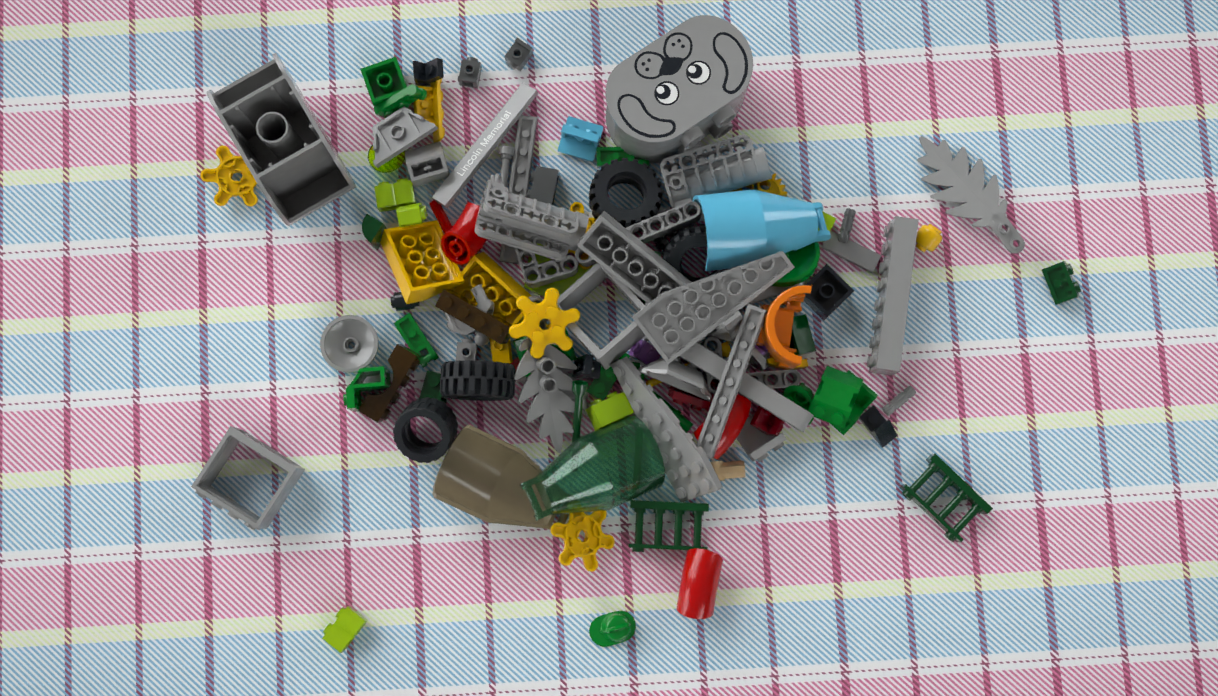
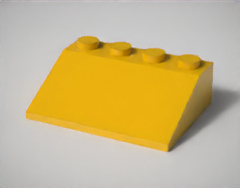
M437 220L405 227L388 228L383 231L380 243L406 304L425 301L442 293L444 289H451L464 283V278L458 265L450 261L441 248V238L444 234Z
M485 252L474 255L461 272L464 283L451 288V290L467 298L470 303L477 307L478 303L471 289L482 284L488 299H491L494 303L493 315L502 318L512 325L521 323L524 319V313L517 307L516 301L520 296L530 297L532 295Z

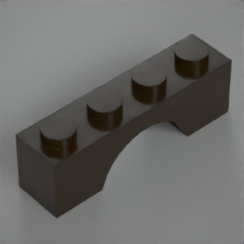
M444 289L435 307L499 344L508 343L511 337L509 328L512 324L476 307L467 298L451 289Z
M397 344L387 360L393 370L391 386L381 394H367L358 411L377 423L383 420L386 421L391 414L390 408L392 404H396L401 397L399 393L402 387L405 388L410 382L411 378L409 376L412 370L415 371L420 365L421 361L419 359L421 355L402 344Z

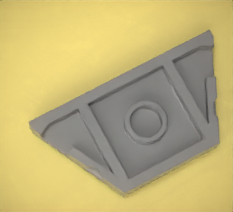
M402 107L373 126V150L375 151L373 164L377 168L436 131L438 127L422 116L413 113L410 109Z

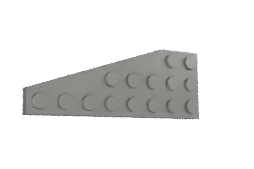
M780 251L665 291L631 317L665 362L669 364L795 267L785 253Z
M626 356L610 364L680 502L723 488L705 451L701 446L697 447L692 441L693 436L681 428L679 419L666 403L654 395L652 386L645 384L641 379V373Z

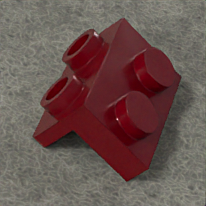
M670 386L667 394L673 398V402L684 405V402L689 403L691 408L699 411L702 408L708 410L711 403L673 386Z
M758 406L750 424L766 435L778 436L783 429L784 421Z

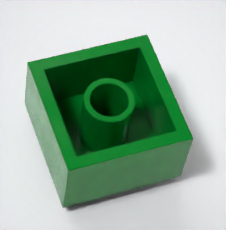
M396 57L360 69L374 107L407 87Z

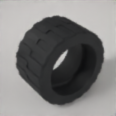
M425 397L412 401L394 424L393 438L398 450L410 460L419 463H430L438 460L441 456L443 457L457 436L458 422L456 415L446 403L436 398ZM422 416L434 421L441 431L442 440L437 443H427L417 438L411 429V418Z

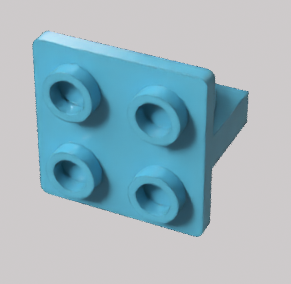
M569 116L561 130L562 137L558 146V152L593 162L604 129L603 126Z

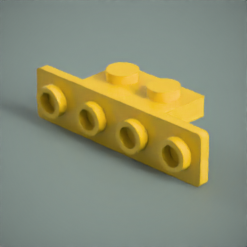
M442 79L430 83V87L418 86L427 91V97L424 100L418 99L413 102L414 113L438 127L433 132V143L441 141L445 135V128L442 126L444 110L441 106L443 92L441 91L440 84Z

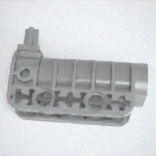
M747 135L735 136L663 159L660 164L672 209L691 202L695 195L729 192L772 179L764 148L754 149L752 141ZM725 151L729 152L726 155H722V153Z
M498 173L495 176H490V180L486 183L477 215L475 233L478 236L555 260H564L568 249L577 250V244L587 229L589 219L587 214L566 210L564 207L560 208L551 205V203L537 201L535 198H527L522 194L511 193L507 187H504V184H501L502 178L499 177Z

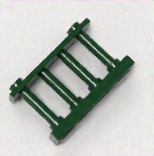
M931 454L926 459L929 464L923 474L910 487L904 484L899 488L903 491L902 495L907 500H913L946 532L944 535L951 542H962L964 539L959 533L977 514H988L993 508L939 456ZM934 472H939L943 476V481L923 501L916 494V491ZM948 486H953L957 490V495L937 514L930 508L931 504ZM967 499L972 504L971 509L951 528L944 520L962 500Z
M630 500V508H634V512H636L635 544L629 543L628 545L629 548H632V552H644V548L671 550L699 548L707 550L708 547H701L702 515H704V512H709V504ZM646 509H654L653 513H655L654 544H642L643 517ZM665 510H673V514H675L674 545H662L663 514H665ZM685 511H692V515H694L693 546H681L683 514L685 515Z

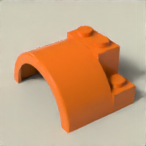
M810 285L792 287L781 293L770 305L764 304L761 307L768 312L756 345L766 347L774 358V362H777L776 367L794 369L801 365L802 356L795 355L796 349L789 348L794 312L802 311L801 302H804L806 293H811L812 286Z

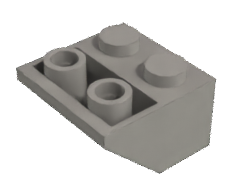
M440 141L404 151L406 165L414 187L439 181L449 176L450 172Z

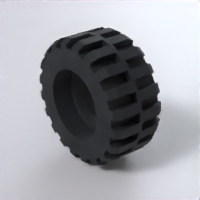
M622 158L619 162L617 159L611 160L610 165L608 163L602 165L601 170H597L589 191V208L592 210L594 219H597L605 211L626 228L656 216L663 195V190L660 187L661 181L659 178H655L656 172L653 169L649 171V165L645 163L641 165L637 159L628 161V158ZM617 184H630L640 191L643 202L634 209L618 208L609 200L608 190Z
M694 224L688 225L689 228L685 230L681 228L678 230V234L671 236L670 242L665 246L663 259L691 282L729 270H714L708 276L693 277L682 269L681 260L688 250L694 247L707 248L705 224H700L697 227H694Z
M456 360L444 362L441 366L440 394L445 398L459 400H511L515 395L514 375L516 369L512 364L493 361Z

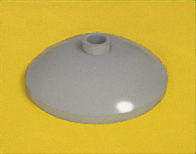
M345 315L331 321L324 329L320 340V349L325 361L332 368L345 373L358 372L360 368H366L370 365L378 352L379 346L378 336L374 327L367 320L355 315ZM354 342L355 347L350 349L349 344Z

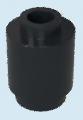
M394 292V296L391 297V306L396 308V311L415 309V307L420 306V302L406 304L401 292Z

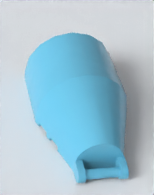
M759 190L695 195L692 200L702 208L707 233L706 271L734 268L780 251L784 253L792 250L796 251L814 242L826 241L831 238L822 212L823 205L820 202L811 203Z

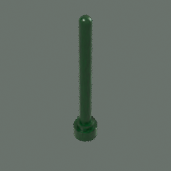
M582 380L572 382L575 406L570 469L573 471L578 468L583 395L588 390V382Z

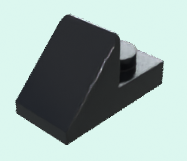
M435 58L427 63L413 61V76L416 85L426 86L444 78L443 59Z
M585 354L574 360L577 369L573 370L572 378H600L601 364L596 359H593V355Z
M874 405L859 417V420L882 448L897 437L891 421L886 420Z

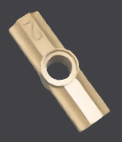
M744 461L711 462L720 481L745 477Z

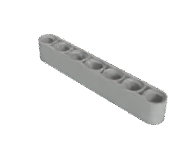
M693 201L687 202L626 227V229L633 235L637 231L644 232L642 237L638 239L645 244L698 222L702 216L701 209L698 203ZM690 209L697 210V214L694 216H689L687 213ZM677 216L679 221L671 223L669 222L671 217ZM658 223L661 225L659 230H652L654 224ZM577 248L575 257L580 265L589 267L598 263L590 256L586 260H581V255L585 252Z

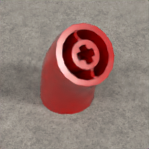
M467 202L455 224L441 238V248L444 254L455 264L463 265L468 263L488 240L475 233L480 206L471 202Z
M738 394L736 396L714 458L717 460L735 442L746 423L752 402L746 397ZM705 420L694 431V435L697 440L699 439Z
M699 548L687 551L677 601V611L683 616L693 619H707L714 614L723 564L722 557L717 553Z

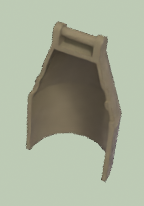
M472 425L463 427L451 444L437 473L432 493L435 499L487 523L546 528L549 530L553 525L552 523L562 500H566V503L557 521L565 524L569 516L568 504L573 500H578V498L566 493L555 481L547 476L523 450Z

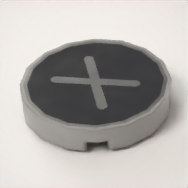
M754 348L749 364L759 371H764L768 367V363H766L765 357Z

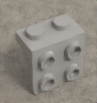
M753 414L747 418L737 440L752 462L755 460L760 462L769 456L767 452L771 449L777 451L783 447V441L787 438L783 432L779 433L778 436L766 435L752 426L750 423L753 419Z

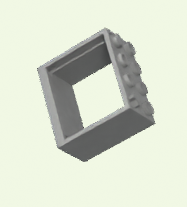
M596 263L562 293L557 302L558 307L562 310L574 308L608 278L638 311L648 303H644L641 297L599 263ZM633 321L600 350L576 323H570L566 326L605 370L645 336L636 322Z
M230 426L191 487L196 490L195 493L201 498L211 499V504L215 507L228 510L229 516L237 520L239 518L244 520L245 526L253 530L267 529L305 469L244 430ZM239 442H242L289 472L260 517L211 487Z

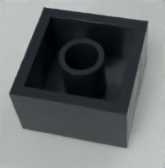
M826 264L806 284L812 286L811 293L805 294L804 302L824 321L854 290Z

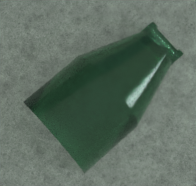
M628 416L578 437L536 477L521 483L520 486L522 490H525L534 510L535 520L538 521L550 515L611 510L661 487L665 481V467L660 449L651 431L636 416ZM533 485L536 486L539 492V495L546 508L545 511H542L541 506L533 491Z

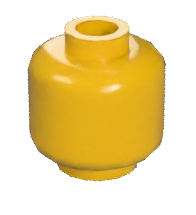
M930 223L928 226L922 225L917 232V244L915 247L924 253L926 250L933 252L943 239L940 235L942 232Z

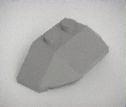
M661 358L638 368L640 373L701 399L710 402L713 400L704 374L697 371L698 368L690 363L685 366L680 363V359L676 358L667 364Z

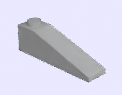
M739 311L734 313L705 338L716 337L720 340L734 341L743 320Z

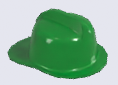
M800 383L797 386H788L783 392L784 397L809 411L814 394L809 387L805 386V383Z
M614 611L595 618L590 625L589 633L594 643L607 647L631 639L635 633L636 624L633 616L628 612Z

